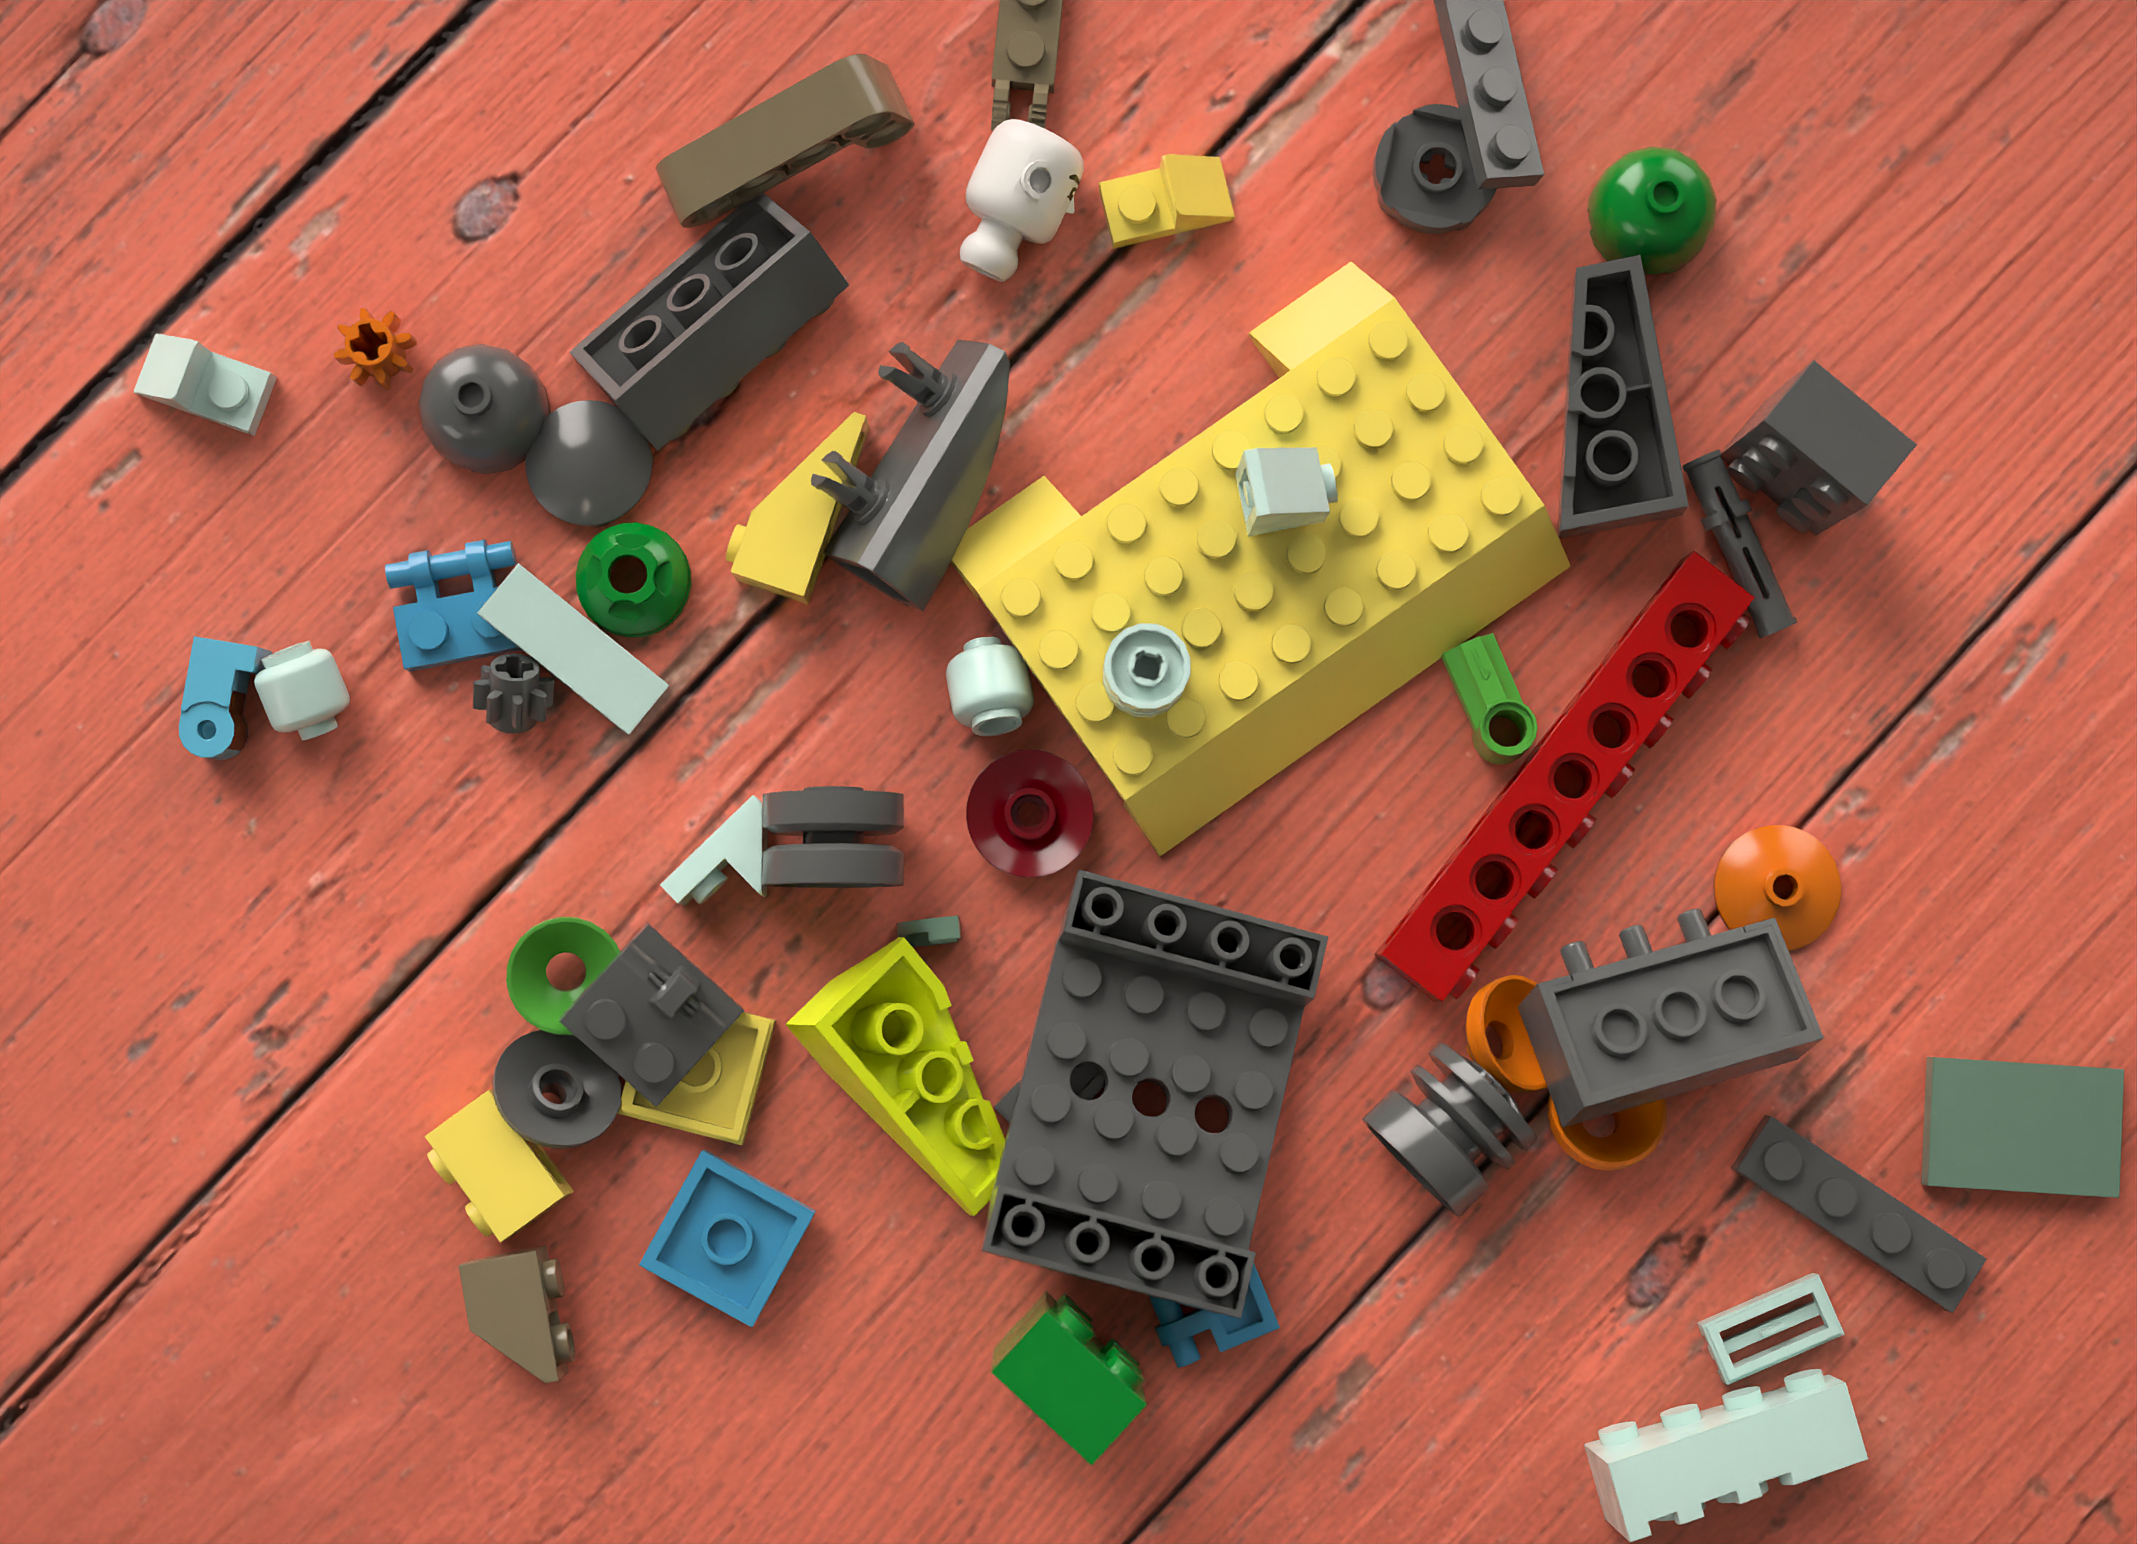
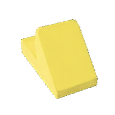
M1167 154L1161 156L1160 168L1099 182L1098 190L1113 249L1232 221L1235 218L1220 157Z

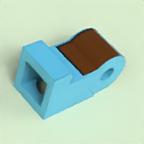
M194 636L179 721V737L183 746L191 754L202 758L223 760L237 755L245 747L248 739V725L243 716L250 674H258L259 671L265 668L261 659L272 654V651L256 646Z

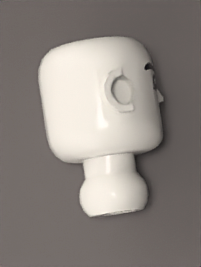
M1009 119L998 125L990 135L966 188L965 195L968 208L982 220L976 232L967 236L960 247V261L980 274L1004 282L1017 269L1019 261L1017 250L1022 239L1036 244L1049 242L1055 236L1065 213L1073 214L1075 211L1074 193L1084 171V161L1078 149L1060 136L1026 121Z

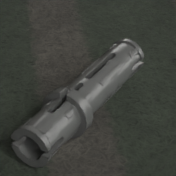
M1718 449L1683 465L1682 468L1687 473L1706 515L1705 518L1701 519L1705 531L1712 529L1732 573L1734 582L1755 597L1747 609L1758 630L1759 639L1797 623V620L1790 611L1773 573L1772 566L1747 513L1753 511L1748 499L1741 501L1721 458V451Z

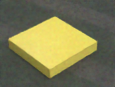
M743 1012L657 1107L626 1081L617 1113L743 1145L776 1020Z

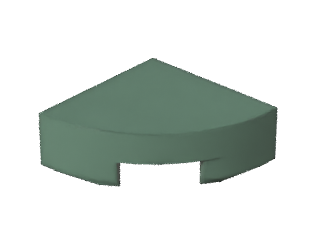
M958 915L896 923L898 938L904 937L912 947L959 943V939H962L960 917Z

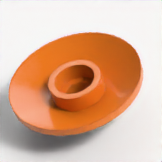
M1769 825L1750 830L1729 845L1721 856L1715 870L1713 893L1718 913L1729 930L1775 918L1788 951L1810 944L1828 929L1839 908L1841 880L1833 857L1819 840L1795 827ZM1780 875L1789 878L1793 885V892L1786 900L1778 898L1773 891V883Z

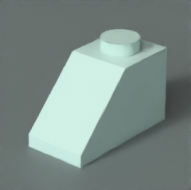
M1317 447L1255 448L1245 450L1235 473L1248 537L1324 522L1330 513L1329 503L1337 502L1338 499L1332 466L1330 463L1320 465Z

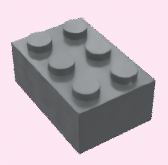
M1813 360L1761 404L1722 451L1721 458L1730 465L1727 471L1738 484L1755 493L1760 489L1779 505L1776 508L1777 514L1789 526L1802 533H1806L1809 530L1816 536L1867 506L1917 444Z

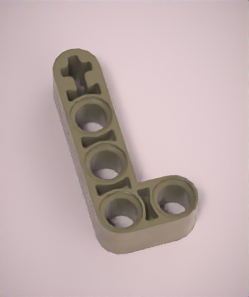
M856 54L826 66L671 153L657 164L656 171L681 226L691 228L719 218L853 143L869 149L880 147L907 134L913 129L915 123L888 65L866 54Z

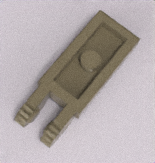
M1000 0L991 78L992 87H995L991 131H994L1002 122L1010 119V88L1034 91L1033 103L1029 106L1028 122L1045 129L1049 93H1054L1063 0Z

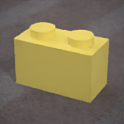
M492 1089L483 1093L425 1136L433 1148L427 1154L432 1166L446 1183L451 1185L457 1181L471 1201L465 1206L468 1216L478 1230L486 1237L494 1233L500 1242L513 1237L574 1192L543 1147L520 1136L506 1123L495 1104Z

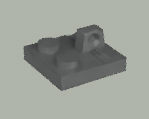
M647 922L561 1015L559 1022L657 1107L744 1012V1009Z

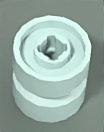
M1140 623L1124 629L1111 642L1103 665V685L1108 698L1119 710L1134 717H1154L1167 712L1180 699L1190 677V656L1185 643L1172 630L1159 624Z

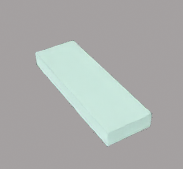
M519 563L477 612V615L627 735L633 731L669 686Z

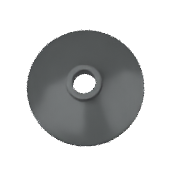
M538 1030L523 1035L505 1049L493 1073V1097L503 1119L520 1136L544 1147L567 1149L594 1141L610 1127L620 1107L621 1084L618 1073L574 1034H553ZM547 1092L553 1093L560 1098L562 1104L552 1103L545 1099L542 1094Z

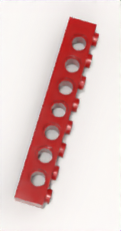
M1692 551L1682 558L1374 955L1433 1002H1443L1448 994L1457 1000L1478 975L1480 969L1472 963L1484 947L1489 944L1494 949L1498 948L1518 923L1519 919L1512 914V911L1527 893L1535 899L1552 880L1558 869L1550 862L1566 843L1572 849L1575 848L1596 822V818L1589 812L1604 793L1612 799L1630 779L1635 768L1628 761L1642 743L1649 749L1652 748L1668 730L1674 719L1666 712L1679 695L1682 694L1688 699L1691 698L1712 672V668L1705 664L1713 651L1719 644L1728 649L1746 629L1751 619L1743 613L1755 597L1697 552ZM1675 616L1686 617L1694 623L1698 636L1693 648L1683 647L1673 639L1670 626ZM1637 665L1647 666L1657 674L1659 690L1654 698L1644 697L1634 689L1632 673ZM1598 715H1608L1618 722L1621 729V739L1615 748L1604 747L1595 739L1593 723ZM1560 764H1568L1575 767L1582 776L1583 787L1576 798H1567L1561 795L1554 785V774ZM1522 814L1534 815L1543 824L1544 839L1536 849L1523 846L1516 838L1515 824ZM1485 863L1494 864L1499 867L1506 878L1505 890L1495 900L1484 897L1476 887L1475 878L1477 871ZM1447 913L1459 916L1467 927V938L1464 944L1456 950L1445 948L1439 942L1436 935L1437 923Z

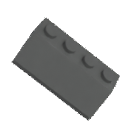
M762 193L732 211L570 351V354L658 451L670 440L682 436L689 429L692 421L717 399L724 398L732 393L740 380L761 361L778 353L785 346L788 338L812 317L828 310L835 298L849 284L811 232L766 194Z

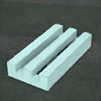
M1816 1273L1808 1274L1697 1322L1701 1334L1705 1336L1708 1343L1707 1348L1711 1358L1715 1360L1719 1370L1717 1371L1721 1381L1726 1385L1845 1335L1820 1276ZM1811 1293L1814 1299L1809 1303L1723 1340L1719 1334L1721 1331ZM1821 1315L1824 1322L1823 1325L1732 1364L1729 1357L1730 1353Z

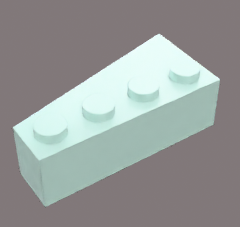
M1821 1369L1804 1370L1786 1376L1784 1378L1786 1387L1761 1393L1758 1386L1745 1387L1724 1394L1722 1396L1723 1405L1699 1411L1697 1404L1681 1405L1660 1413L1662 1420L1660 1423L1638 1429L1636 1422L1631 1421L1614 1424L1599 1430L1600 1440L1586 1443L1584 1447L1605 1520L1629 1542H1633L1652 1535L1648 1524L1649 1521L1675 1520V1524L1682 1525L1705 1517L1703 1510L1706 1508L1705 1502L1717 1498L1719 1503L1742 1504L1762 1497V1494L1769 1490L1767 1480L1778 1477L1781 1485H1796L1867 1460V1453L1846 1382L1829 1374L1823 1376Z

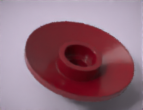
M1019 750L997 758L979 774L968 796L966 821L975 847L991 865L1014 876L1041 877L1063 869L1075 860L1084 849L1093 827L1094 805L1086 781L1069 762L1046 751ZM1034 803L1041 808L1043 817L1038 825L1026 827L1020 823L1017 815L1020 807L1024 804Z

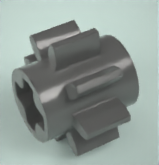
M505 654L498 656L491 662L490 666L483 665L481 667V680L473 681V709L486 710V723L496 730L505 733L526 732L532 729L537 721H546L547 707L553 706L554 678H540L541 665L526 655Z

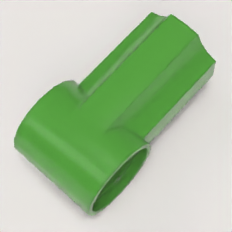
M1494 634L1476 637L1443 653L1441 659L1472 728L1474 748L1480 757L1489 763L1498 765L1509 764L1520 758L1536 738L1537 722L1533 712L1521 699ZM1500 717L1513 721L1520 732L1519 744L1512 747H1504L1494 742L1489 733V722Z

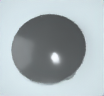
M584 400L566 404L545 417L540 435L526 454L525 468L527 480L534 496L548 512L571 524L600 528L622 517L639 502L648 487L654 457L648 440L618 407L606 402Z

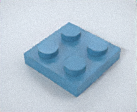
M704 1149L700 1152L639 1266L746 1325L753 1327L813 1219L816 1210Z

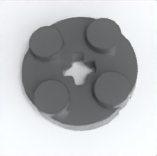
M1431 104L1413 110L1412 114L1402 117L1397 123H1393L1386 130L1375 153L1373 183L1378 193V202L1381 209L1387 215L1394 217L1400 224L1418 232L1443 234L1467 228L1487 208L1497 189L1477 190L1458 107ZM1433 155L1443 156L1444 167L1453 170V178H1442L1440 184L1428 182L1427 175L1420 172L1419 163L1429 164Z

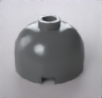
M485 344L460 347L439 359L423 381L418 402L423 430L436 451L458 467L470 469L472 472L481 474L511 470L525 461L526 454L542 431L545 417L550 414L546 389L532 367L507 349Z

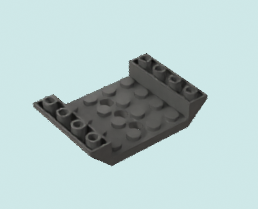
M1078 870L1054 946L991 1195L982 1252L1240 1319L1256 1255L1255 1252L1248 1251L1304 1007L1315 998L1328 936ZM1088 1065L1096 1068L1102 1074L1105 1086L1101 1097L1095 1100H1084L1074 1094L1070 1087V1075L1075 1068ZM1143 1082H1153L1162 1088L1167 1101L1166 1108L1161 1115L1148 1117L1136 1110L1132 1101V1093L1136 1085ZM1213 1098L1220 1101L1226 1107L1228 1124L1222 1132L1208 1133L1198 1126L1195 1120V1108L1200 1100Z

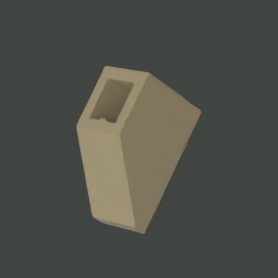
M547 1245L471 1259L458 1265L469 1330L544 1383L559 1381L569 1373L567 1363L575 1361L574 1338L570 1324H560L556 1298L564 1296L563 1275L558 1259L549 1260Z

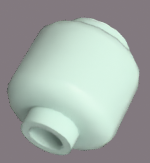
M980 637L967 642L963 647L964 652L950 660L946 669V680L952 713L955 719L960 724L972 728L973 733L980 736H996L1016 730L1021 726L1022 718L1031 711L1034 704V694L1027 664L1015 647L1002 645L999 638Z
M306 641L261 659L265 668L255 676L254 684L274 730L283 733L298 730L301 740L304 741L325 734L338 727L334 716L345 710L349 705L350 696L330 651L321 648L313 649L310 641Z

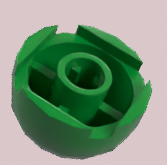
M1650 146L1625 154L1603 172L1589 197V221L1592 228L1589 232L1593 245L1607 262L1641 255L1644 276L1646 274L1658 275L1661 273L1666 275L1680 270L1700 253L1714 228L1717 199L1711 180L1694 159L1676 149Z

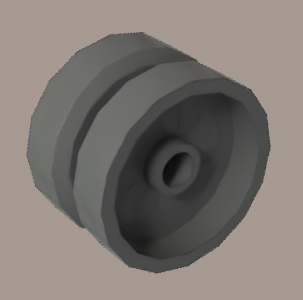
M845 786L806 787L802 791H781L763 794L762 827L776 835L803 836V844L776 845L762 852L763 886L795 888L904 886V853L891 845L864 844V836L892 835L904 828L903 794L863 791V788Z

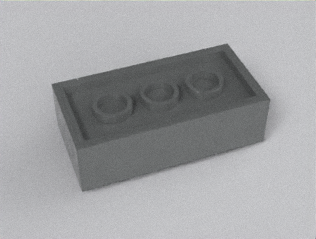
M1692 909L1677 917L1686 941L1685 943L1653 951L1644 927L1642 925H1634L1619 933L1628 959L1596 968L1593 966L1583 941H1576L1563 946L1560 953L1569 975L1538 983L1518 1006L1562 1127L1564 1128L1795 1061L1824 1038L1776 919L1771 918L1711 935L1702 911L1700 909Z

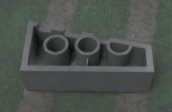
M1641 255L1576 268L1572 287L1557 529L1559 539L1679 517L1689 507Z

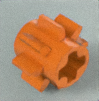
M365 307L360 308L359 321L355 322L351 327L338 325L337 329L345 336V348L333 353L334 358L344 365L356 363L351 371L350 379L360 387L367 382L369 376H372L386 390L391 389L390 377L397 374L400 370L407 373H412L414 370L405 360V350L417 345V341L410 333L395 335L400 326L401 319L394 312L389 311L382 321L374 319ZM381 338L386 344L378 347L379 358L371 360L366 353L373 350L372 340Z

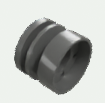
M1439 1042L1429 1052V1056L1446 1078L1440 1082L1422 1066L1416 1065L1410 1072L1426 1098L1417 1106L1404 1095L1391 1090L1362 1120L1387 1150L1441 1204L1460 1218L1489 1189L1483 1174L1477 1168L1474 1161L1483 1154L1492 1162L1508 1170L1515 1162L1497 1138L1503 1134L1524 1151H1527L1538 1139L1524 1120L1516 1101L1485 1069L1475 1061L1468 1060L1446 1044Z

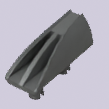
M957 340L939 370L910 350V347L904 342L893 346L889 353L895 357L909 374L895 367L880 365L878 374L885 381H890L918 403L871 477L867 476L843 459L842 455L838 452L831 451L822 461L842 480V484L828 477L812 474L811 485L818 490L821 489L849 509L848 514L823 553L841 567L907 607L909 605L921 611H924L939 585L968 528L984 490L998 447L1007 404L1010 363L1005 351L989 343Z

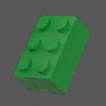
M1045 1291L994 1347L991 1373L1092 1466L1147 1405L1142 1387L1145 1381L1141 1376L1143 1372L1138 1367L1140 1365L1139 1361L1117 1340L1111 1338L1104 1345L1094 1336L1095 1333L1092 1331L1094 1326L1091 1324L1093 1319L1067 1294L1064 1293L1056 1301Z

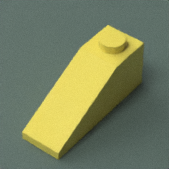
M853 412L751 511L746 527L739 524L736 525L728 544L726 561L733 563L731 573L737 581L809 604L825 558L823 552L832 538L843 506L821 489L818 490L811 485L812 474L825 476L842 484V480L822 459L831 451H836L842 455L843 459L856 467L869 431V424L865 415Z

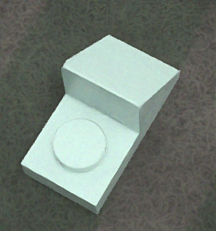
M155 334L133 392L145 398L255 436L277 377L271 372L211 352L198 341Z
M752 795L660 886L678 904L686 905L693 898L700 905L711 897L727 880V877L721 870L729 863L761 896L766 897L767 886L762 885V852L768 849V830L762 827L763 802Z

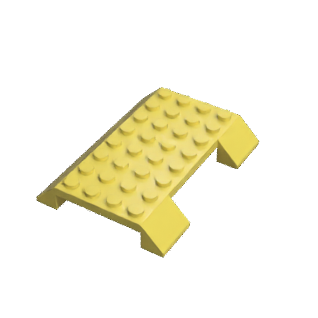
M1352 262L1249 332L1248 336L1279 377L1278 380L1083 516L1079 515L1045 476L1041 477L969 527L951 560V564L977 600L981 599L1120 795L1124 801V808L1159 857L1441 659L1443 653L1465 642L1571 567L1546 507L1395 297ZM1317 447L1320 465L1331 464L1337 487V502L1329 503L1330 513L1325 521L1248 537L1235 476L1243 452L1255 448ZM1140 623L1159 624L1172 630L1185 643L1190 656V677L1180 699L1167 712L1154 717H1134L1119 710L1108 698L1103 685V665L1111 642L1124 629Z

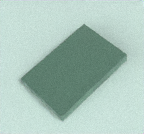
M1926 1057L1921 1184L1940 1187L2119 1198L2124 1069Z

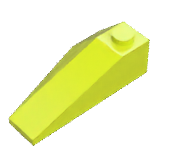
M899 937L830 980L785 1025L822 1069L969 1215L975 1216L991 1199L1005 1138L990 1101L984 1100L970 1066V1063L974 1060L967 1042L960 1041L950 1016L948 1007L952 1005L944 985L904 937Z

